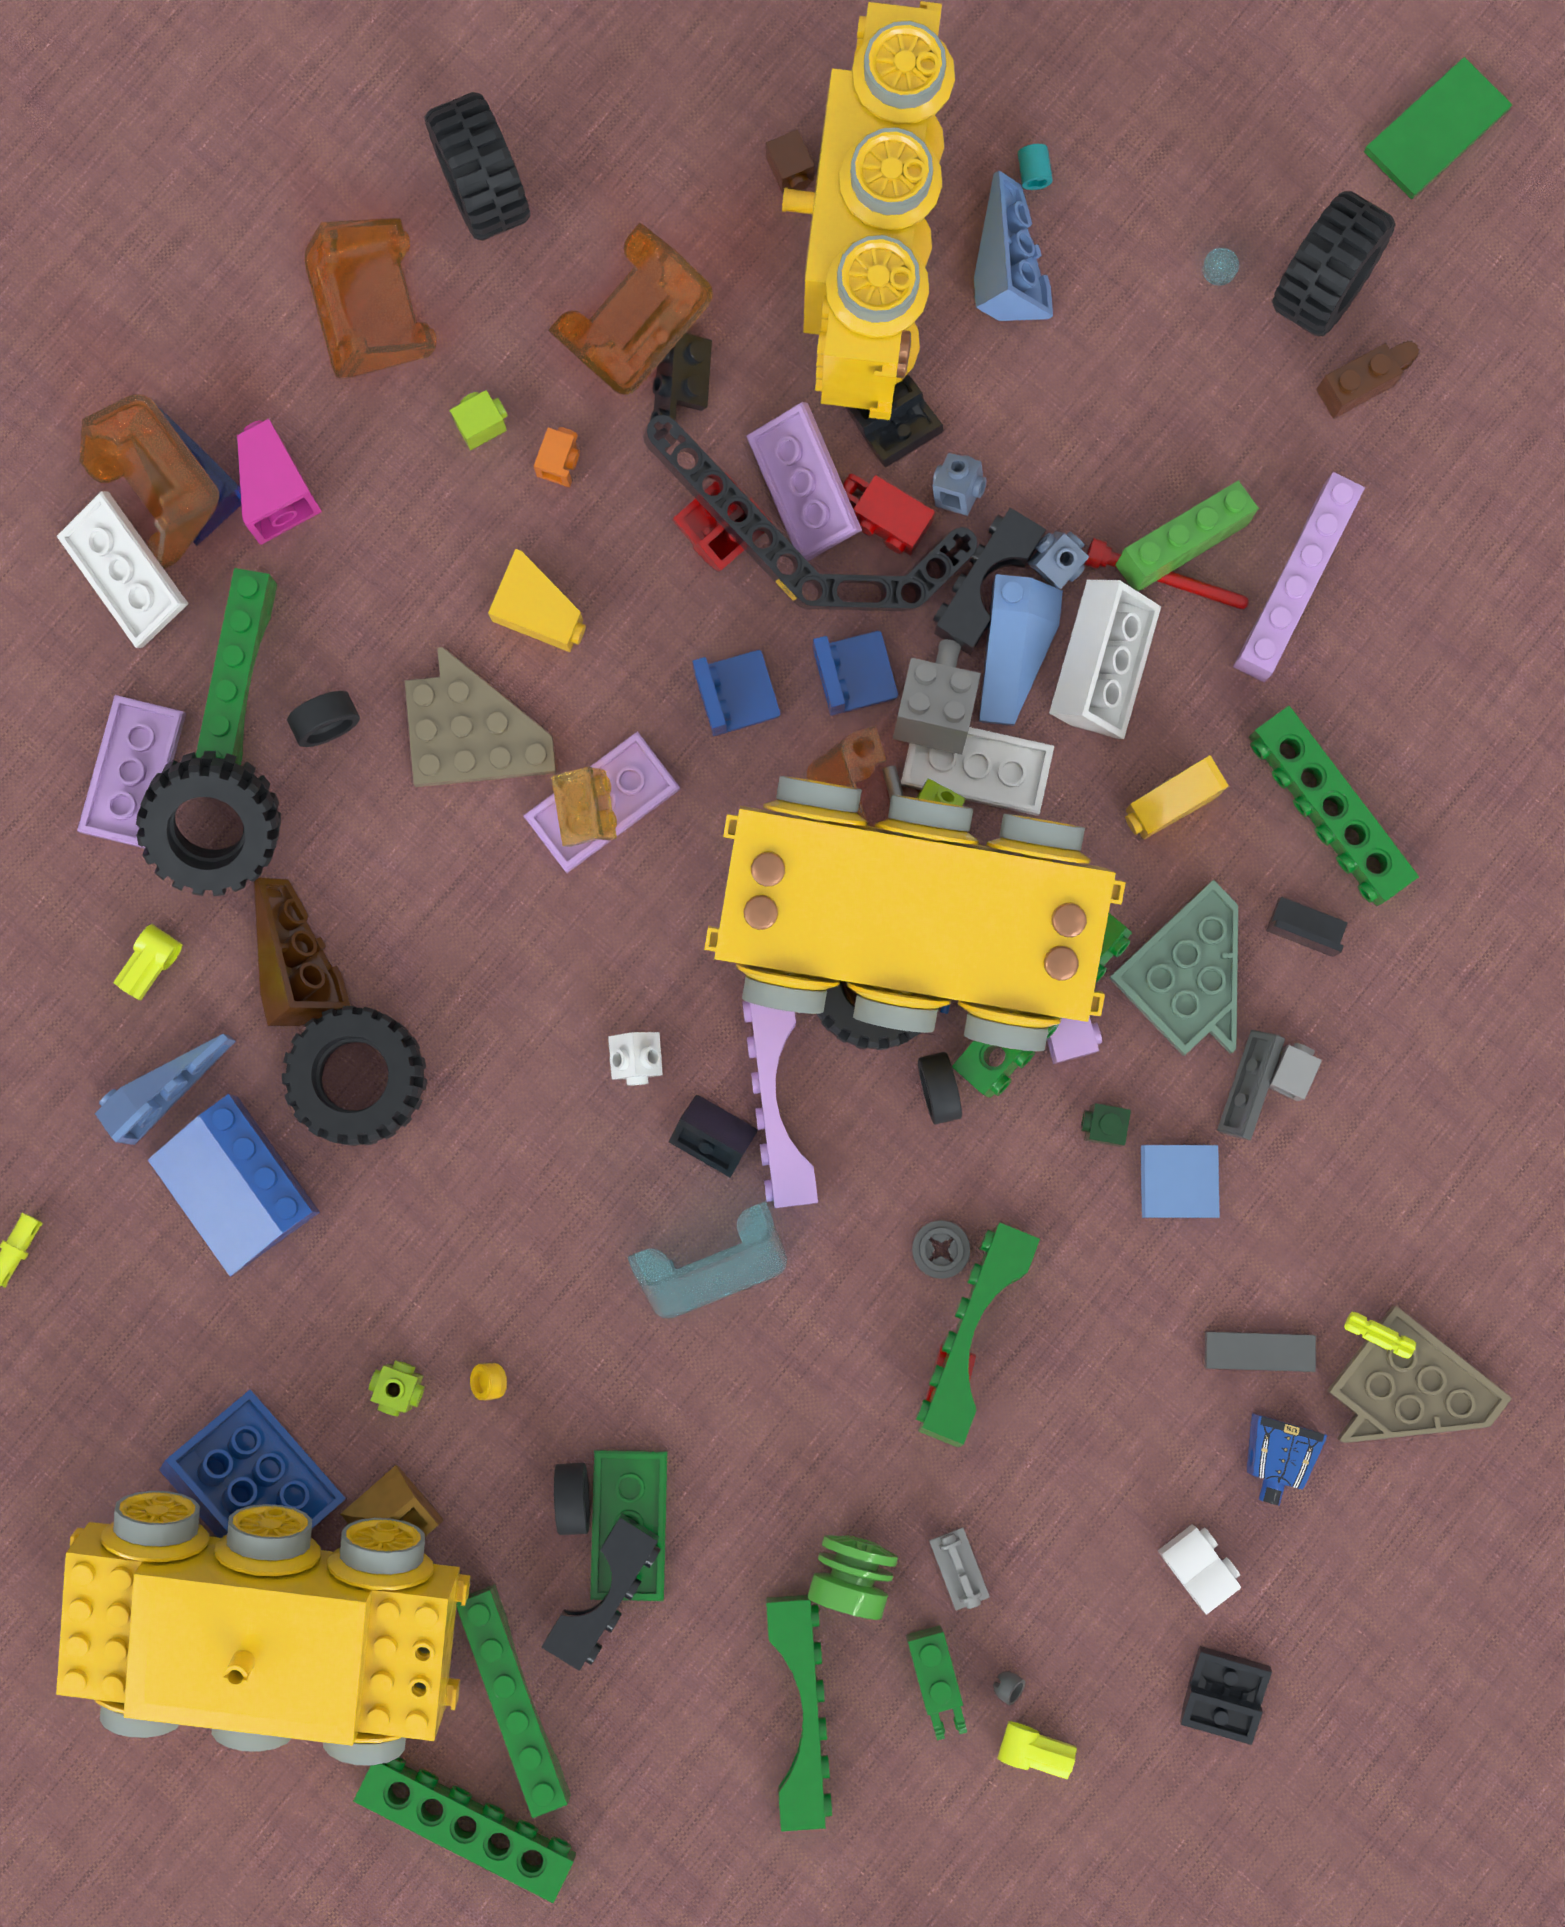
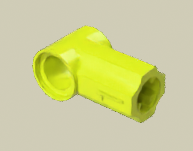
M150 924L137 938L133 947L135 952L113 983L127 994L141 1001L161 971L168 969L174 963L183 945L155 925Z
M1008 1721L997 1757L998 1760L1016 1768L1028 1770L1031 1767L1068 1779L1075 1762L1076 1746L1040 1735L1039 1731L1029 1726Z

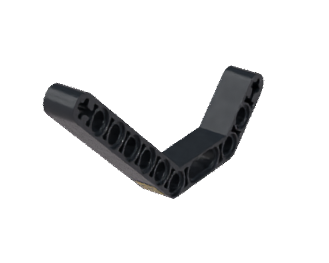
M666 415L656 416L651 419L644 430V443L648 449L790 599L801 608L911 611L924 604L977 549L978 543L975 534L968 528L960 527L948 532L938 540L903 576L819 574L674 419ZM666 428L668 430L666 439L656 440L654 438L656 429ZM678 440L681 444L676 446L671 455H669L666 451ZM681 452L690 453L695 459L694 468H682L677 461L678 454ZM711 478L718 482L720 487L718 495L711 496L705 493L702 487L704 479ZM729 505H739L743 509L745 516L742 522H734L729 518L727 513ZM760 530L767 534L769 537L767 548L762 549L755 546L752 540L754 531ZM960 538L963 541L960 551L952 554L950 557L944 554L955 546V540ZM779 557H788L793 562L794 568L790 575L779 571L777 567ZM930 560L935 561L940 566L941 572L938 579L930 577L926 571V565ZM809 582L816 586L818 596L815 601L807 600L803 596L802 586L804 583ZM840 583L874 584L881 590V599L877 603L846 602L839 598L837 588ZM904 585H909L915 590L916 598L913 603H907L903 600L901 590Z

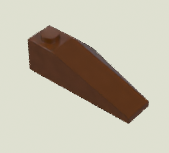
M257 878L254 881L259 987L267 1025L301 1026L312 1018L319 1019L323 1016L322 1012L330 1009L340 1010L343 1006H350L343 975L337 966H331L323 951L326 945L321 937H315L308 925L309 915L289 879Z

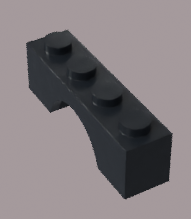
M1012 508L1008 509L1004 517L998 514L988 530V533L992 535L986 546L980 543L969 561L974 564L969 574L961 573L951 591L956 595L951 603L948 605L943 602L934 616L933 621L937 623L934 634L943 640L956 641L960 644L963 652L971 655L991 620L981 601L980 587L982 582L992 572L1003 567L1025 568L1036 550V545L1043 538L1046 529Z
M622 1513L601 1547V1552L606 1557L612 1574L609 1592L602 1601L585 1610L563 1609L541 1648L580 1671L585 1662L592 1665L602 1648V1645L597 1641L603 1631L612 1632L622 1615L617 1608L623 1598L631 1600L642 1581L636 1578L643 1565L650 1568L661 1550L656 1546L659 1536Z

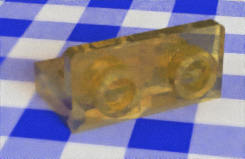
M585 767L551 776L562 846L572 847L600 839L610 841L617 838V818L612 810L610 799L611 782L604 769Z

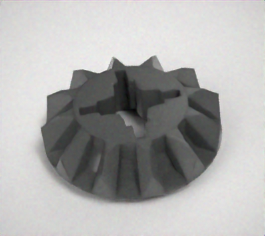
M943 1220L933 1221L923 1226L913 1240L912 1254L915 1263L922 1272L933 1278L945 1279L958 1274L966 1266L970 1256V1243L965 1232L956 1224ZM930 1237L940 1243H943L945 1240L948 1241L950 1238L953 1239L947 1248L949 1256L953 1259L951 1262L942 1256L934 1258L932 1261L929 1260L935 1250L932 1242L929 1240Z

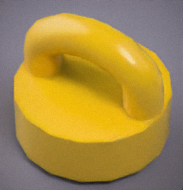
M483 1363L473 1368L470 1376V1387L474 1396L478 1400H493L505 1394L507 1377L501 1365L498 1363Z

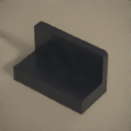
M1279 897L1266 931L1334 957L1343 950L1344 945L1340 943L1348 922L1287 898Z
M695 1095L680 1118L668 1142L731 1178L758 1130L705 1098Z

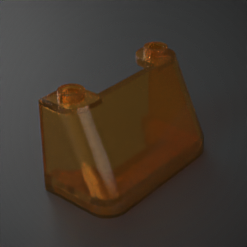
M401 218L321 222L306 247V272L332 369L339 379L356 377L427 358L436 349L437 339L434 329L430 328L427 322L416 321L401 262L410 249V239L408 233L403 229Z
M640 222L628 235L624 243V254L634 265V268L590 319H587L578 311L570 310L563 313L548 330L615 392L623 395L633 393L640 387L707 309L713 297L712 287L709 282L675 249Z
M133 394L82 419L79 462L87 473L98 482L110 483L121 477L126 479L155 519L154 525L158 532L150 537L147 544L148 548L163 569L174 565L182 558L216 511L219 503V490L157 405L145 395Z

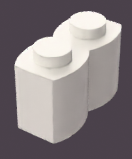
M1191 1524L1160 1548L1158 1552L1196 1604L1207 1615L1241 1588L1236 1580L1240 1573L1227 1557L1223 1560L1218 1557L1214 1551L1218 1544L1205 1527L1199 1531L1197 1527Z

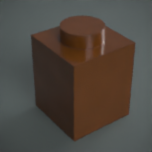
M798 129L766 142V159L782 194L784 193V188L803 190L814 180V164Z

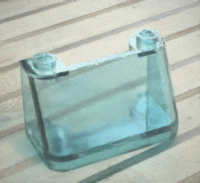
M766 1201L746 1209L739 1216L737 1230L742 1241L741 1244L678 1269L675 1268L673 1260H668L667 1256L657 1249H646L627 1257L643 1293L658 1316L667 1319L677 1317L774 1278L783 1272L787 1264V1255Z

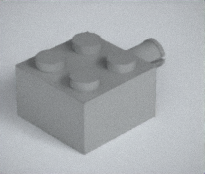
M946 639L939 643L935 663L911 658L893 739L962 755L981 673L956 668L961 646L956 641Z

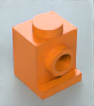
M559 427L558 430L547 428L534 464L537 477L570 488L572 479L569 469L574 470L580 456V450L577 449L576 445L578 437L576 432L563 427Z

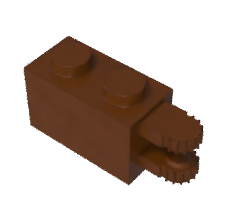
M1408 340L1391 349L1384 343L1325 375L1316 390L1332 418L1335 419L1394 387L1404 373L1403 371L1411 367L1413 361L1416 360L1420 349H1418L1416 342Z

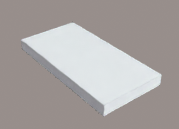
M101 491L57 535L59 541L136 648H143L188 605L186 599L108 491Z
M969 727L962 755L909 743L901 786L921 790L929 778L966 798L965 800L1039 816L1054 746Z

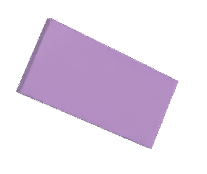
M801 402L746 436L790 541L807 561L862 531L808 403Z
M114 696L77 829L78 832L145 848L138 845L136 836L139 827L136 825V819L140 804L155 775L162 773L165 765L174 760L186 713L126 697Z
M637 731L523 816L564 871L568 873L678 792L680 787Z

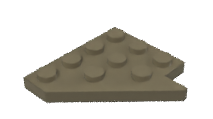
M443 647L437 648L440 677L405 680L413 783L415 787L556 774L553 737Z
M1394 1305L1379 1323L1398 1332V1336L1402 1335L1414 1340L1416 1347L1412 1356L1407 1359L1393 1353V1349L1390 1351L1366 1340L1327 1390V1392L1355 1413L1337 1437L1343 1443L1491 1427L1512 1399L1399 1307Z

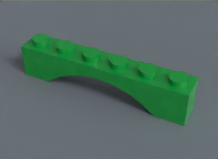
M234 568L196 751L197 758H201L204 751H216V758L225 759L226 753L237 756L235 763L241 765L244 723L251 678L264 632L271 619L277 590V583L270 574Z
M1000 1222L993 1231L987 1229L980 1246V1250L985 1251L981 1264L974 1263L967 1283L972 1285L968 1298L961 1297L954 1317L960 1319L956 1331L949 1330L941 1351L947 1353L942 1366L936 1364L928 1384L934 1387L929 1401L923 1399L918 1409L915 1420L921 1422L918 1429L919 1432L958 1448L964 1445L977 1411L971 1393L968 1372L969 1352L975 1328L984 1310L994 1297L1004 1288L1028 1273L1040 1241L1039 1238Z
M494 1584L470 1593L466 1605L461 1606L462 1602H457L456 1607L531 1817L535 1818L568 1805L571 1794L559 1760L547 1738L529 1693L514 1646L508 1619L496 1585Z
M808 1595L767 1597L769 1642L782 1655L793 1673L800 1692L803 1710L802 1732L798 1750L788 1772L778 1785L781 1832L826 1829L825 1817L832 1816L831 1793H823V1779L830 1778L828 1755H821L820 1741L827 1740L826 1717L818 1718V1703L825 1702L823 1679L816 1680L815 1665H822L821 1642H813L812 1628L820 1627L818 1604H811Z

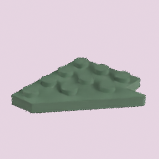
M1213 879L1109 977L1182 1056L1186 1055L1208 1033L1229 1054L1236 1050L1238 904Z

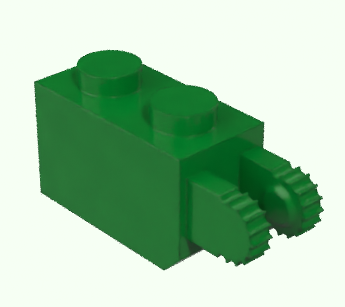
M941 1625L907 1634L906 1639L927 1715L931 1717L937 1741L945 1739L944 1725L939 1717V1712L952 1709L956 1730L959 1731V1735L967 1733L961 1706L964 1705Z

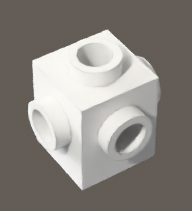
M631 1032L608 1036L612 1080L626 1079L627 1086L649 1084L648 1077L663 1075L659 1032Z

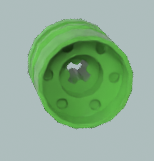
M824 1535L822 1546L837 1553H819L818 1560L831 1567L832 1571L831 1573L816 1572L813 1574L808 1599L842 1613L866 1619L881 1620L888 1594L873 1585L875 1581H892L893 1573L880 1568L879 1565L896 1566L898 1555L887 1551L875 1542L850 1535Z

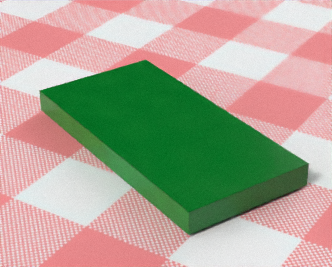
M1463 57L1369 143L1363 152L1412 200L1505 115L1513 104Z
M594 1450L590 1600H603L610 1590L612 1581L611 1569L606 1557L601 1552V1547L623 1513L658 1535L659 1539L656 1546L661 1549L650 1568L643 1565L636 1577L642 1582L632 1599L628 1601H664L668 1451Z

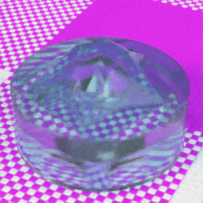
M1227 248L1213 249L1204 260L1202 266L1203 275L1211 284L1218 286L1226 285L1235 278L1239 269V261L1235 253Z

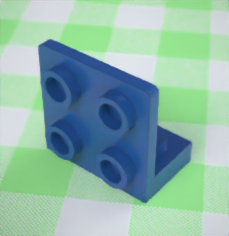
M881 631L829 643L827 636L813 639V653L830 716L898 698V691Z
M761 650L708 664L706 657L692 661L694 674L713 737L780 717V710Z

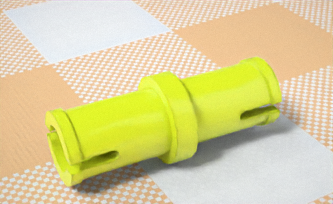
M23 1212L7 1241L2 1240L0 1248H2L0 1251V1286L4 1288L7 1287V1283L21 1259L26 1260L29 1254L26 1250L40 1226L43 1225L41 1221Z

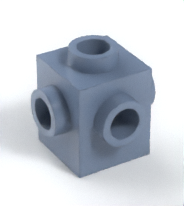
M948 453L943 465L937 466L933 476L932 486L935 507L968 516L976 498H981L986 488L987 480L986 477H983L982 462L970 456Z
M1055 531L1053 534L1047 533L1035 547L1038 551L1027 563L1048 584L1061 589L1068 580L1072 582L1081 575L1085 569L1083 564L1089 556L1082 550L1085 544L1072 532L1069 531L1065 534Z

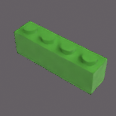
M1238 480L1126 547L1115 566L1130 587L1139 592L1248 526L1259 508Z

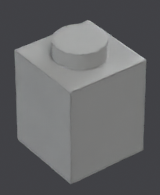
M1300 1043L1282 1047L1269 1089L1295 1101L1305 1100L1322 1060L1313 1056L1315 1052L1313 1049Z

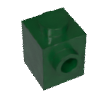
M1097 1103L1090 1105L1089 1111L1084 1110L1081 1121V1131L1085 1132L1084 1141L1116 1147L1125 1146L1131 1110Z

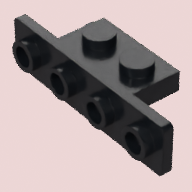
M678 297L662 305L657 317V324L660 330L659 342L655 349L657 372L652 386L655 401L650 421L659 415L670 416L676 421L677 405L699 411L708 408L712 340L682 332L684 300ZM666 428L656 429L654 438L658 441L661 438L665 439L668 430Z

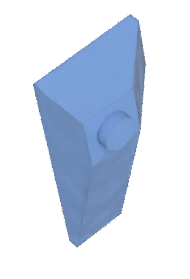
M1001 171L993 174L974 274V300L976 308L998 321L1049 319L1053 317L1051 286L1048 275L1041 276L1037 259L1042 255L1039 245H1034L1028 231V227L1032 225V220L1022 185Z
M996 574L992 584L989 613L991 620L987 633L979 722L1014 726L1060 625L1063 590L1029 577Z

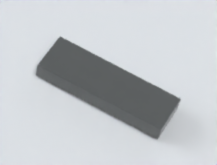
M1251 1030L1217 1129L1218 1132L1251 1141L1285 1038L1276 1034Z
M1205 1331L1204 1368L1316 1372V1335Z

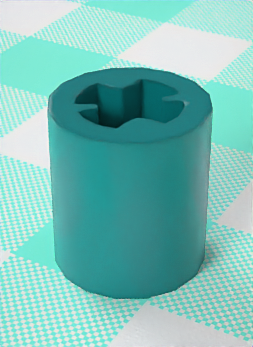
M1031 144L1018 150L1017 155L1022 187L1027 190H1038L1052 184L1053 177L1047 145Z

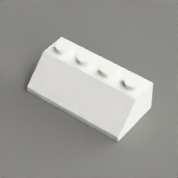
M1087 580L1049 713L1071 726L1117 739H1124L1161 606L1121 580Z

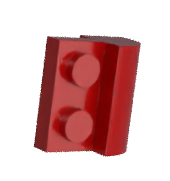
M718 482L712 483L704 490L705 493L711 496L718 495L720 491ZM696 498L671 519L694 545L693 549L707 564L718 572L744 551ZM749 498V500L764 514V512L753 501V499ZM735 504L728 506L727 513L729 518L734 522H742L745 516L743 509ZM760 530L754 531L752 536L753 542L765 532Z

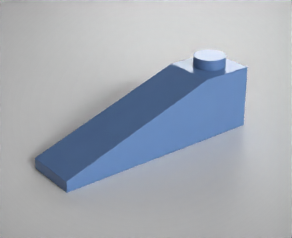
M221 1034L120 1087L118 1090L112 1089L100 1100L99 1105L102 1107L95 1115L116 1143L135 1145L236 1041L229 1035Z

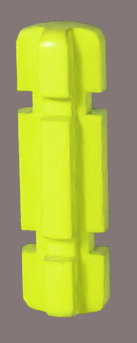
M1351 1312L1344 1325L1346 1330L1356 1335L1362 1334V1338L1391 1351L1393 1349V1353L1406 1359L1412 1356L1416 1347L1414 1340L1406 1336H1398V1332L1373 1320L1367 1321V1317L1357 1312Z

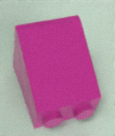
M269 419L265 421L258 420L247 425L244 428V432L237 435L242 519L258 543L262 545L322 511Z

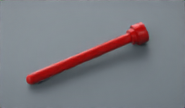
M1093 538L1087 551L1089 558L1084 562V565L1098 569L1099 566L1106 568L1107 565L1117 568L1115 565L1121 554L1112 552V547L1106 546L1107 542ZM1170 572L1157 580V582L1238 609H1245L1249 605V600L1244 595L1175 572Z

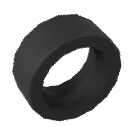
M341 690L328 692L306 701L295 708L287 718V722L300 747H313L332 741L350 731L360 720L349 693Z
M941 1052L918 1058L921 1085L932 1122L936 1125L961 1119V1101L948 1054Z
M585 1463L556 1464L554 1510L556 1528L559 1535L588 1534L590 1497L588 1473Z

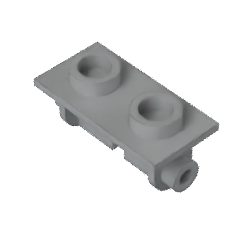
M963 1527L929 1540L956 1611L967 1607V1609L977 1607L981 1604L980 1601L990 1598Z

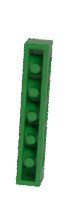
M1290 705L1258 727L1249 736L1252 741L1250 746L1255 755L1261 760L1266 759L1273 769L1271 773L1274 780L1283 789L1288 788L1295 798L1293 803L1296 809L1304 817L1309 816L1316 826L1314 830L1323 844L1331 845L1338 855L1336 860L1339 866L1347 874H1353L1359 882V892L1369 903L1374 902L1376 906H1379L1419 878V875ZM1280 744L1292 746L1295 751V758L1286 759L1280 753ZM1302 772H1309L1316 778L1315 788H1310L1303 784L1301 780ZM1324 800H1330L1336 804L1338 808L1337 816H1329L1325 813L1323 809ZM1347 828L1353 829L1358 833V845H1352L1345 839L1344 833ZM1368 857H1374L1379 861L1381 865L1379 874L1368 870L1366 865Z
M1108 913L1096 983L1106 972L1104 965L1113 955L1115 957L1120 956L1130 944L1128 937L1132 932L1110 913ZM1059 1024L1048 1028L1047 1039L1054 1034ZM973 1041L952 1065V1068L980 1093L991 1098L994 1094L999 1096L1006 1090L1012 1081L1009 1076L1018 1066L1020 1068L1026 1066L1035 1055V1051L1010 1049ZM1002 1048L1005 1052L1003 1063L997 1067H992L989 1061L990 1054L995 1049Z
M400 1756L388 1763L370 1766L353 1802L554 1903L576 1856V1852L571 1850L572 1846L567 1841L552 1836L551 1840L537 1833L539 1829L530 1822L521 1819L515 1822L505 1817V1811L491 1803L482 1805L472 1800V1794L458 1786H452L450 1789L438 1783L439 1778L435 1774L424 1769H419L417 1772L405 1766L406 1761ZM395 1782L405 1783L410 1790V1796L407 1798L397 1797L392 1791V1784ZM428 1799L438 1800L443 1806V1813L439 1815L430 1814L425 1808V1801ZM461 1816L473 1818L477 1828L471 1832L462 1830L458 1825V1818ZM495 1833H503L508 1837L510 1845L503 1849L497 1848L493 1845L491 1836ZM528 1850H536L542 1855L543 1862L539 1865H530L526 1862L524 1853Z

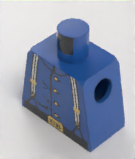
M1252 1413L1247 1473L1264 1479L1258 1500L1280 1506L1285 1485L1303 1490L1323 1448L1327 1435Z

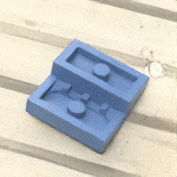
M1141 1145L1142 1218H1220L1218 1145Z

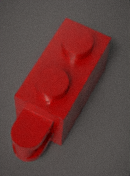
M849 474L843 483V487L861 526V532L869 536L876 534L886 540L884 542L885 545L898 554L905 552L911 556L933 523L935 511L877 475L874 476L869 484L860 477ZM856 489L863 492L860 499L853 496Z

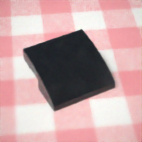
M909 374L901 382L895 384L890 420L869 418L870 410L846 407L859 431L885 468L944 432L943 424L924 401L923 392Z
M1199 1646L1184 1699L1180 1725L1252 1745L1263 1713L1261 1704L1272 1674L1271 1666Z

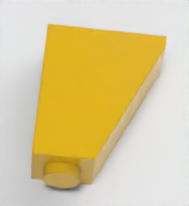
M515 549L488 612L492 622L570 652L574 643L580 644L586 629V625L582 624L581 612L522 551Z
M1211 755L1132 802L1126 808L1128 813L1125 816L1126 822L1135 835L1139 833L1144 840L1213 801L1229 785Z

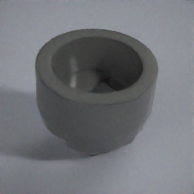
M1004 1671L997 1676L1001 1683L994 1682L993 1688L997 1697L1010 1706L1021 1696L1026 1682L1017 1674Z

